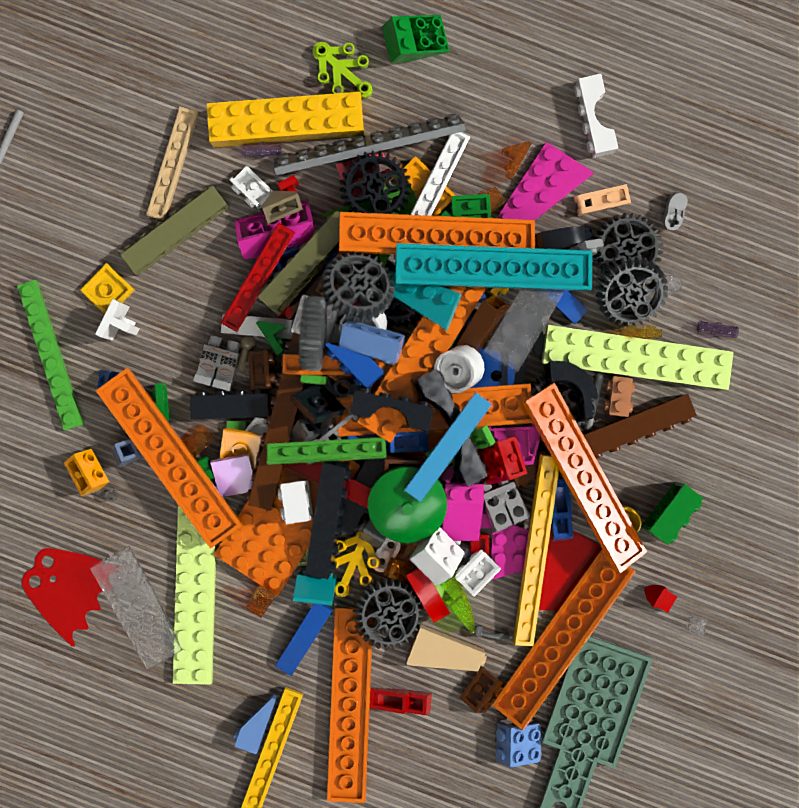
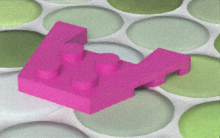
M532 423V427H488L495 442L516 436L525 466L533 465L541 439L534 423Z
M482 513L481 528H491L492 525L488 515ZM517 525L510 526L497 533H493L492 530L491 559L501 570L491 580L523 571L529 530Z

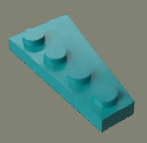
M388 271L387 274H393L391 280L395 281V272ZM394 282V298L422 314L431 322L436 323L445 331H448L462 296L461 293L440 286L396 285Z

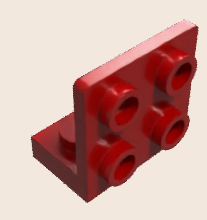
M516 436L498 441L489 447L478 449L477 454L486 466L485 471L488 476L484 479L487 485L508 481L528 474Z

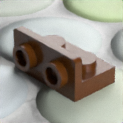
M482 667L459 698L476 713H485L491 707V701L494 696L497 697L503 690L504 682Z

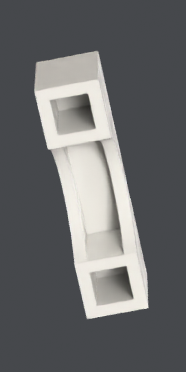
M597 74L579 78L576 86H574V93L580 102L578 110L580 116H583L584 119L582 126L584 134L588 136V152L592 154V158L613 154L618 150L614 129L602 126L596 119L594 112L596 102L605 94L602 75Z

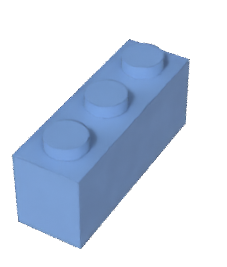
M348 319L342 327L339 347L370 358L381 359L387 364H396L401 355L405 335L360 322H353Z

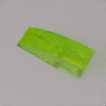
M452 576L440 584L449 595L444 602L473 634L475 632V625L471 606L461 585Z

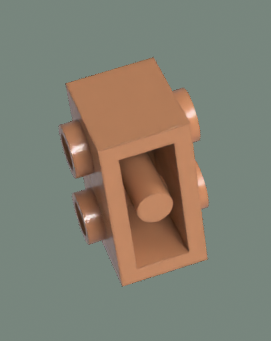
M609 377V380L606 382L607 399L604 400L603 406L605 415L629 417V413L631 414L633 409V402H630L631 394H634L635 391L633 378Z

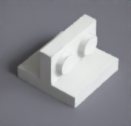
M112 299L96 335L113 340L118 329L137 335L140 328L135 326L136 322L125 318L130 306Z

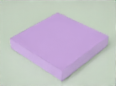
M249 453L211 460L210 464L217 489L222 497L247 493L249 489H252L254 482L251 481L254 470Z

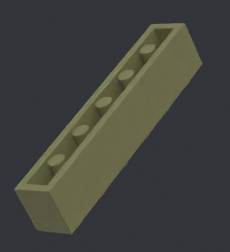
M214 186L204 188L200 192L201 195L195 199L191 198L185 203V207L181 210L173 211L169 215V219L165 222L157 223L153 231L144 233L139 237L137 243L134 245L130 244L124 248L121 257L133 273L138 276L230 208Z
M338 211L326 218L325 224L314 231L312 238L308 242L301 245L295 257H291L286 262L284 269L278 271L273 276V281L260 290L258 298L278 316L322 270L335 251H339L340 213Z

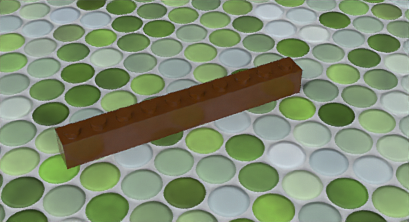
M293 333L292 338L287 340L286 350H288V354L300 355V334ZM282 373V376L277 378L276 387L278 392L277 395L272 397L271 406H274L272 414L269 413L267 416L266 425H269L267 433H263L261 443L264 444L263 449L258 452L256 462L259 463L258 468L253 471L251 481L254 482L253 487L248 490L246 500L249 501V506L269 511L273 510L285 464L267 465V444L290 442L291 431L298 415V408L290 398L293 393L303 391L306 383L301 382V375H285Z
M683 394L632 414L629 417L586 432L583 436L597 459L602 457V453L608 450L610 453L620 450V446L627 443L630 446L638 443V439L641 437L651 438L657 435L656 431L662 429L663 432L674 428V424L679 422L681 425L692 421L691 418L697 415L689 394ZM547 448L536 453L533 465L525 466L528 474L513 479L516 486L520 485L523 488L531 485L532 480L537 479L540 454L551 455Z

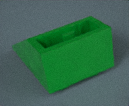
M441 15L392 16L382 26L390 63H406L450 52Z

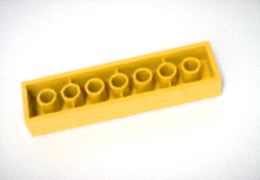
M361 92L207 103L209 142L213 148L364 136Z

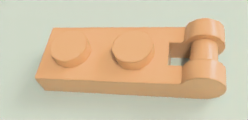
M627 184L574 197V201L578 205V216L631 203ZM590 200L591 206L586 207L585 201Z

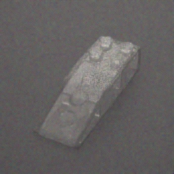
M520 289L483 354L513 372H518L565 290Z
M130 546L95 563L90 568L147 669L182 651L169 619Z

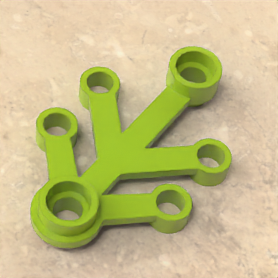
M326 42L315 44L313 56L319 61V83L325 85L330 80L327 73L328 62L333 66V94H336L334 91L336 88H340V93H344L343 86L341 85L342 74L357 87V92H361V98L367 99L372 95V85L366 81L362 82L347 69L353 67L367 68L369 65L367 56L361 55L358 59L337 60L333 55L345 54L346 56H352L355 52L354 45L346 43L344 46L330 47ZM351 47L352 51L347 52L345 49ZM322 48L326 50L323 54L319 53V50ZM364 59L367 62L366 64L362 65L360 64V61ZM326 75L327 79L323 81L320 77ZM367 86L368 90L364 92L361 88Z

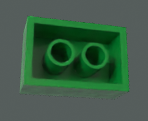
M674 482L642 524L641 528L658 541L669 545L678 538L679 530L688 525L690 522L689 517L692 513L697 512L701 508V502L704 498L686 484Z

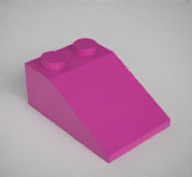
M441 483L446 493L447 512L440 528L453 541H479L484 505V484L475 483L469 487H461L459 483Z

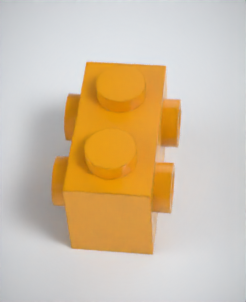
M92 449L75 453L64 462L81 496L99 491L109 483Z

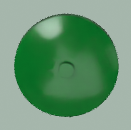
M403 465L387 470L377 478L369 493L368 512L373 525L382 535L396 542L414 543L430 537L439 529L446 516V493L438 479L421 502L404 490L420 468L418 466Z

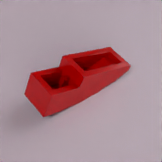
M418 567L406 573L407 579L433 623L451 614L434 583Z
M371 688L369 708L426 716L431 711L432 693L406 689Z

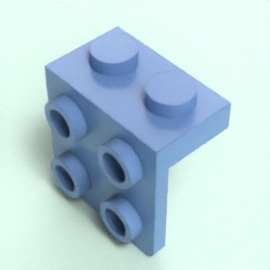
M497 722L495 753L497 762L511 768L540 761V724H528L524 730H521L518 726Z

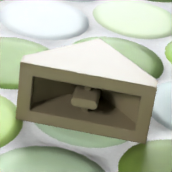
M273 190L261 206L267 224L303 210L298 193L292 191Z

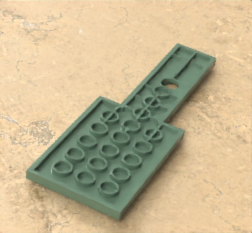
M592 636L589 637L565 671L541 740L542 743L559 750L538 808H552L555 802H563L566 808H581L597 762L616 768L653 661L652 657Z

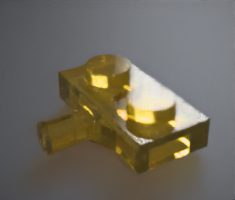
M628 325V327L625 326V328L620 330V335L658 339L662 337V329H656V326H645L644 329H637V325Z

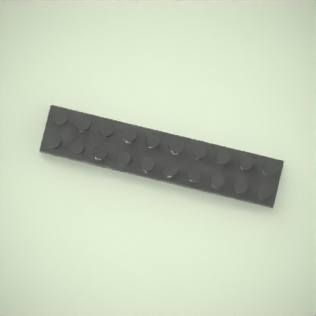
M448 114L444 119L437 120V118H431L423 124L415 122L408 124L406 128L393 127L389 129V132L381 133V131L370 133V136H355L351 138L352 140L346 142L344 140H337L333 142V145L325 146V144H320L312 150L299 149L295 151V154L290 155L282 153L277 155V158H274V170L276 175L357 157V155L361 156L364 155V152L370 154L372 151H383L464 132L466 127L459 115Z

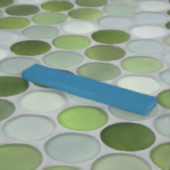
M476 392L473 394L404 490L420 502L423 500L492 404Z

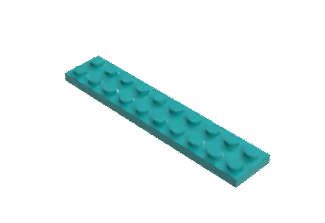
M396 243L395 284L591 291L592 251Z

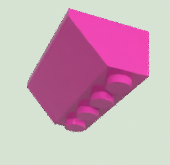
M308 201L301 202L303 210L270 224H267L264 213L235 220L237 242L244 260L253 259L260 255L278 222L295 232L286 249L308 242L316 230Z

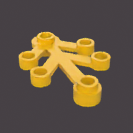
M360 530L356 533L355 537L344 541H337V544L340 542L343 544V548L339 549V552H343L347 547L357 544L355 551L334 558V561L337 562L336 568L349 562L341 582H338L335 586V594L339 597H346L350 594L351 586L349 582L357 566L361 575L360 584L368 586V584L372 583V577L368 573L362 556L364 549H366L369 557L367 561L370 568H377L380 565V559L376 556L373 545L359 538L362 533ZM372 559L377 561L375 566L371 564ZM365 576L369 579L367 584L363 581ZM340 586L344 587L343 593L339 592Z

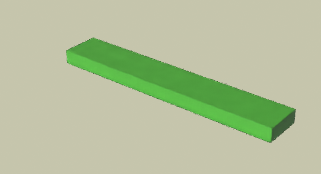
M382 437L267 444V465L386 458V441Z

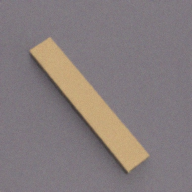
M179 106L146 213L148 217L164 222L167 219L199 115L197 111Z

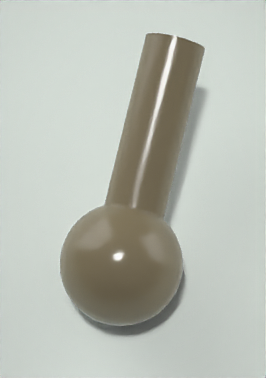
M245 336L240 340L242 351L236 368L238 371H244L248 352L255 347V340L251 336Z

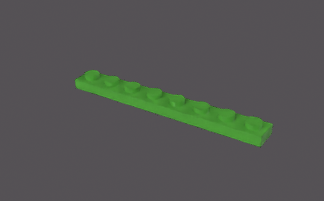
M38 280L17 285L63 429L66 431L84 425Z

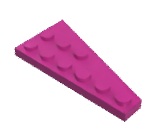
M546 142L496 219L536 220L591 177L594 172Z

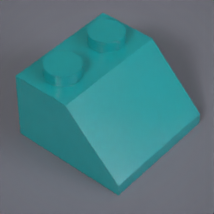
M306 569L297 574L293 601L332 606L337 576H333V573H331L328 579L305 575Z

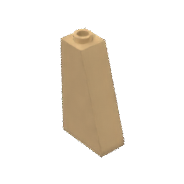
M419 625V632L415 635L406 659V664L409 666L479 671L480 666H484L487 656H485V651L482 648Z

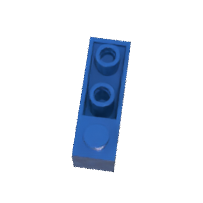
M330 343L325 344L327 349L325 353L330 359H336L341 364L339 368L346 375L348 373L354 378L353 382L358 388L368 389L383 375L384 371L370 357Z

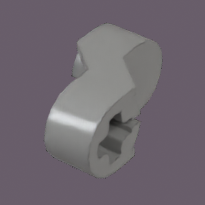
M680 191L671 193L666 203L663 224L669 230L678 229L684 219L688 200Z

